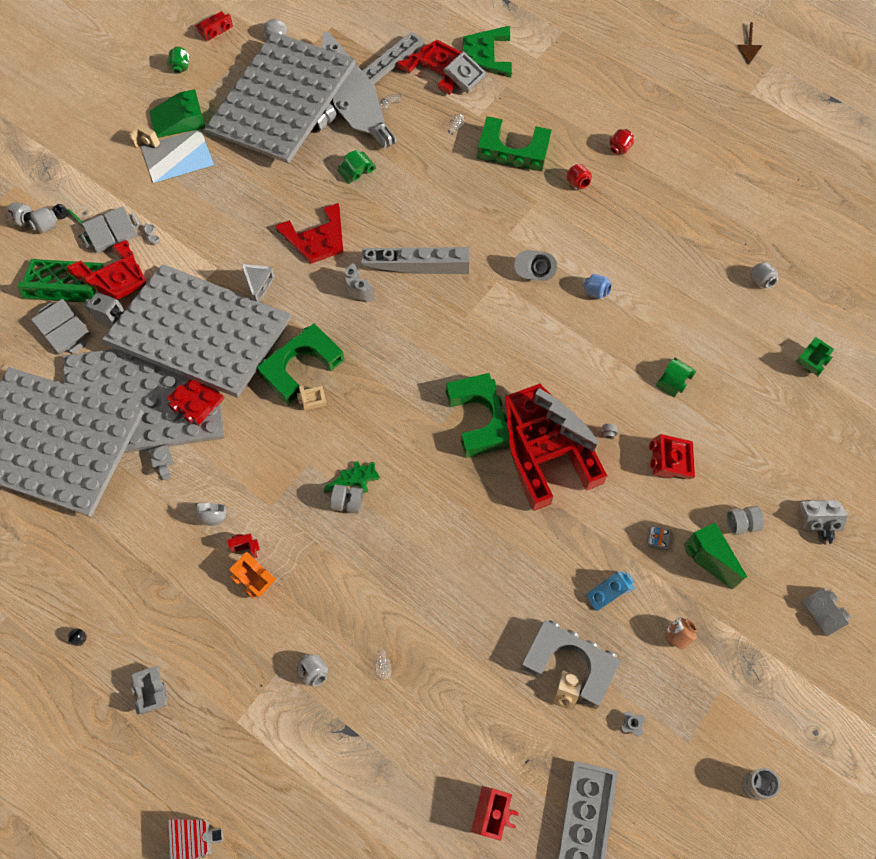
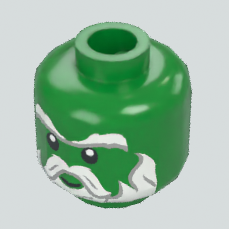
M182 47L171 49L168 53V67L178 74L188 70L190 55L186 49Z

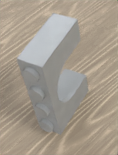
M544 620L521 669L540 678L550 656L554 652L561 649H571L578 652L586 661L588 668L587 679L580 691L578 700L597 709L621 660L616 658L617 655L613 652L597 648L598 645L596 643L578 638L579 635L577 633L561 629L558 623L549 620V622Z

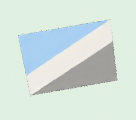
M201 129L160 140V144L156 148L150 144L141 146L153 183L214 165Z

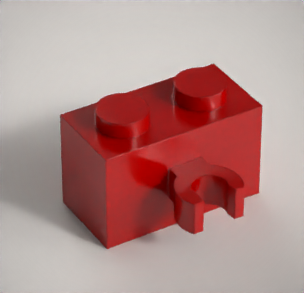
M482 786L471 832L501 841L505 826L516 828L515 824L509 822L511 815H519L517 811L509 809L512 794Z

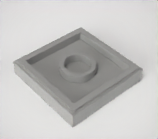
M464 51L445 67L443 71L466 93L470 92L487 75Z

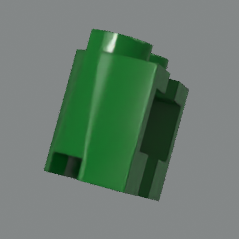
M354 150L344 156L345 161L342 165H338L337 171L350 184L360 179L362 173L373 172L376 166L364 151Z
M815 337L797 359V362L818 377L824 370L822 365L827 366L833 358L830 354L834 348Z
M674 357L665 369L662 377L658 380L656 387L675 398L678 392L682 393L688 385L685 381L687 379L691 380L697 370Z

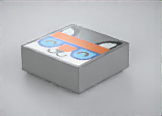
M650 526L647 546L666 551L671 530Z

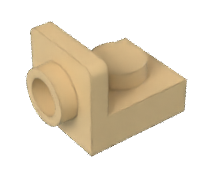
M139 124L129 134L136 147L143 142L155 148L160 144L155 131L142 124Z

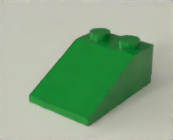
M195 89L179 92L150 110L153 129L157 138L205 128Z
M716 522L695 531L684 544L686 553L689 557H692L695 563L729 588H736L747 578L746 573Z

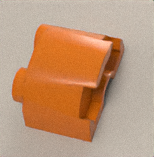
M247 551L229 569L232 573L229 576L230 579L237 585L241 583L246 588L244 590L245 593L252 599L255 597L259 598L276 580Z

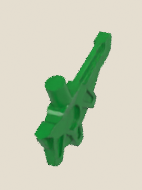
M358 461L354 462L353 468L348 471L343 469L337 479L325 486L324 493L333 491L335 484L344 486L356 485L363 489V493H367L368 488L366 484L369 481L380 479L379 474L375 470V463L370 462L369 466L360 465Z

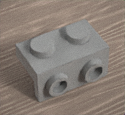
M811 500L801 501L799 505L805 518L804 531H842L844 529L848 515L840 501Z
M822 588L802 601L826 636H829L849 624L848 619L851 617L844 607L840 608L835 601L838 598L831 589Z

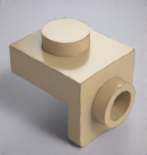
M303 385L299 386L301 393H297L299 404H303L304 410L327 406L323 386L305 390Z
M562 671L553 702L563 707L574 709L579 698L583 677Z

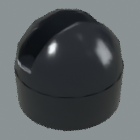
M57 204L53 206L52 211L57 219L61 220L68 216L64 205Z
M818 531L819 541L826 545V540H828L829 544H832L835 540V531Z
M79 628L72 629L68 633V641L74 646L83 645L87 639L86 633Z

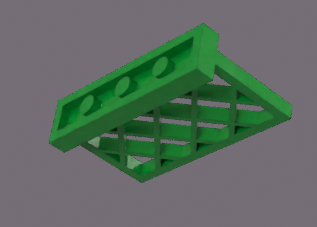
M31 259L23 281H19L17 285L23 299L51 301L63 299L68 302H85L88 298L92 299L96 289L90 285H83V281H78L76 277L66 271L67 266L77 261ZM83 262L89 269H96L97 271L103 268L102 263ZM35 265L43 266V268L36 272L34 270ZM54 267H61V269L54 273L51 270ZM48 271L50 275L42 279L40 275ZM66 272L68 276L60 280L58 276ZM36 277L39 280L37 282H29L30 280ZM52 279H55L57 281L55 283H47ZM70 280H73L75 282L73 284H65Z

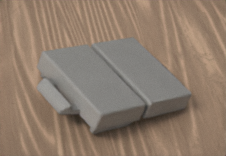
M122 206L105 213L104 218L101 215L82 223L86 233L81 235V239L86 248L94 247L96 252L99 253L113 247L116 242L120 243L137 237L136 228L141 224L134 213L128 215ZM133 217L136 222L135 225L132 224L130 218ZM85 237H89L92 243L88 244Z
M63 299L55 304L50 302L38 310L39 314L31 319L59 355L66 350L74 354L85 346L83 339L90 335L88 329ZM78 342H81L80 344L71 349L72 346H74Z

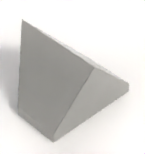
M242 264L254 301L260 302L275 278L273 268L270 266Z

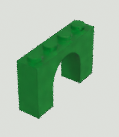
M486 116L478 145L477 158L534 171H543L552 129L535 126L531 143L521 149H512L500 141L503 119Z
M315 323L305 327L298 336L291 338L285 346L278 348L272 356L262 360L260 365L256 367L263 381L287 405L298 398L297 393H301L300 385L286 372L287 364L292 358L302 354L312 355L319 359L330 371L344 361V352Z
M490 373L446 383L445 392L450 408L467 403H479L485 406L492 415V420L487 426L461 433V444L466 458L510 447L509 432L506 425L507 415L505 412H502V400L500 395L496 394L495 379H491Z

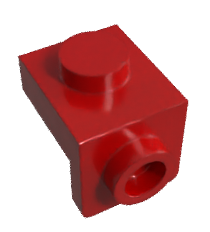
M251 533L246 535L237 534L227 540L228 547L232 553L250 548L253 557L258 558L257 551H260L257 539H253Z

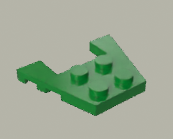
M510 26L463 36V51L482 69L492 70L494 74H498V72L506 74L505 77L511 78L512 62H495L494 41H510Z

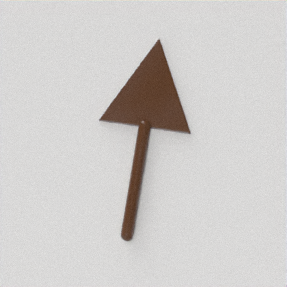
M750 22L749 45L738 44L748 64L751 63L762 45H752L753 22Z

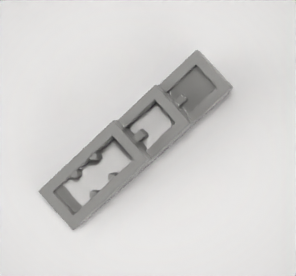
M539 388L535 394L534 403L548 410L546 418L562 426L560 434L594 452L599 441L590 429L569 408Z

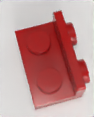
M220 11L195 25L196 31L206 41H209L232 28L233 24L231 15L229 13L225 15Z

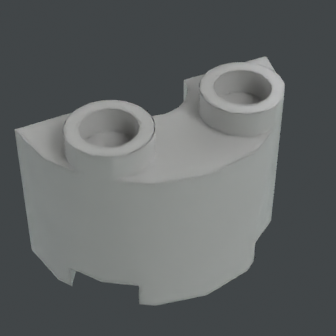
M352 263L345 270L348 295L355 301L356 299L365 300V302L374 300L373 287L366 279L361 280L358 277L360 271Z
M158 666L132 674L131 690L134 696L138 695L137 702L134 703L137 715H143L168 706L166 702L168 701V694L165 682L162 683Z

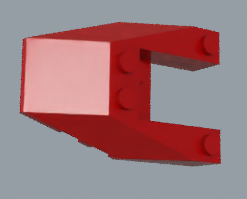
M540 383L505 396L511 456L532 511L551 505L554 497L538 465L540 463L568 454L586 491L603 485L607 478V474L596 452H592L560 434L562 426L546 418L548 410L534 403L535 394L539 388L550 394Z

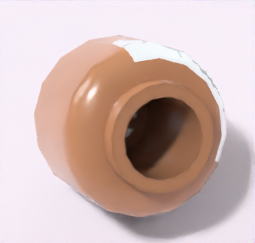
M679 617L665 629L667 643L679 649L686 648L697 638V628L688 618Z

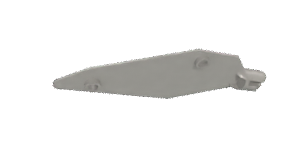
M329 32L323 33L321 48L350 57ZM355 64L333 97L334 107L353 129L372 134L382 148L385 149L397 143V138L385 125L375 85Z

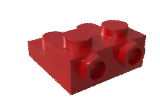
M190 379L184 386L179 385L167 397L171 410L176 413L180 412L187 422H193L199 426L209 416V413L224 400V397L213 388Z
M663 434L656 436L650 441L649 450L652 451L653 456L650 461V468L653 469V475L666 478L677 476L686 479L695 477L693 441Z

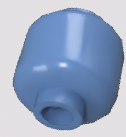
M592 274L590 278H586L584 288H586L588 296L603 299L609 295L612 283H610L608 277Z

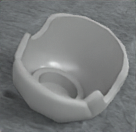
M270 19L263 26L262 36L267 41L272 32L286 36L288 30L285 23L281 20Z
M198 503L196 506V517L204 525H218L226 518V506L214 503Z

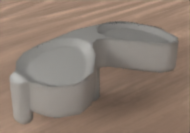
M145 223L144 230L149 243L156 245L160 242V238L152 235L155 227L152 224Z

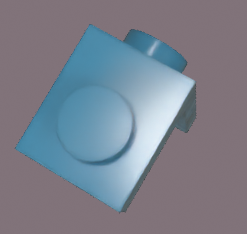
M624 571L617 572L586 593V597L594 609L599 611L622 594L630 593L636 589L633 585L634 580L629 573Z

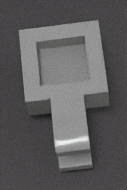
M164 445L149 450L154 470L159 469L163 480L171 478L168 466L174 463L169 446Z

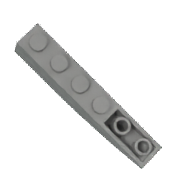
M469 247L362 248L361 264L383 270L415 274H469Z

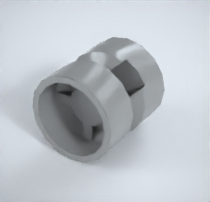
M330 103L313 127L316 132H321L327 124H330L337 118L336 111Z
M335 484L331 497V509L338 511L346 509L347 512L359 514L363 499V489L356 487L348 489L347 486ZM348 496L351 497L350 502H347Z
M758 506L745 507L743 510L742 508L731 509L727 512V524L733 535L744 534L747 531L757 532L763 530L764 518Z
M761 768L747 773L743 778L742 787L749 798L756 801L773 798L778 794L780 780L771 769Z

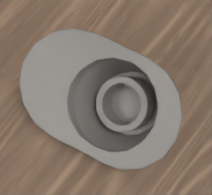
M525 250L516 257L514 268L517 274L523 278L546 281L555 275L557 261L549 253Z

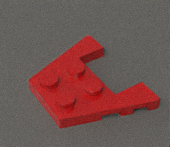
M435 40L421 48L420 52L409 55L408 59L400 60L398 68L410 74L418 64H421L444 77L438 83V89L450 95L455 82L443 71L462 52L439 40Z
M339 203L324 208V212L329 220L326 224L296 234L289 220L275 225L276 230L310 264L342 253L344 251Z
M127 240L113 245L112 251L121 259L113 264L92 272L80 260L67 266L66 269L70 275L117 300L146 285L144 275L134 259V254L130 250Z

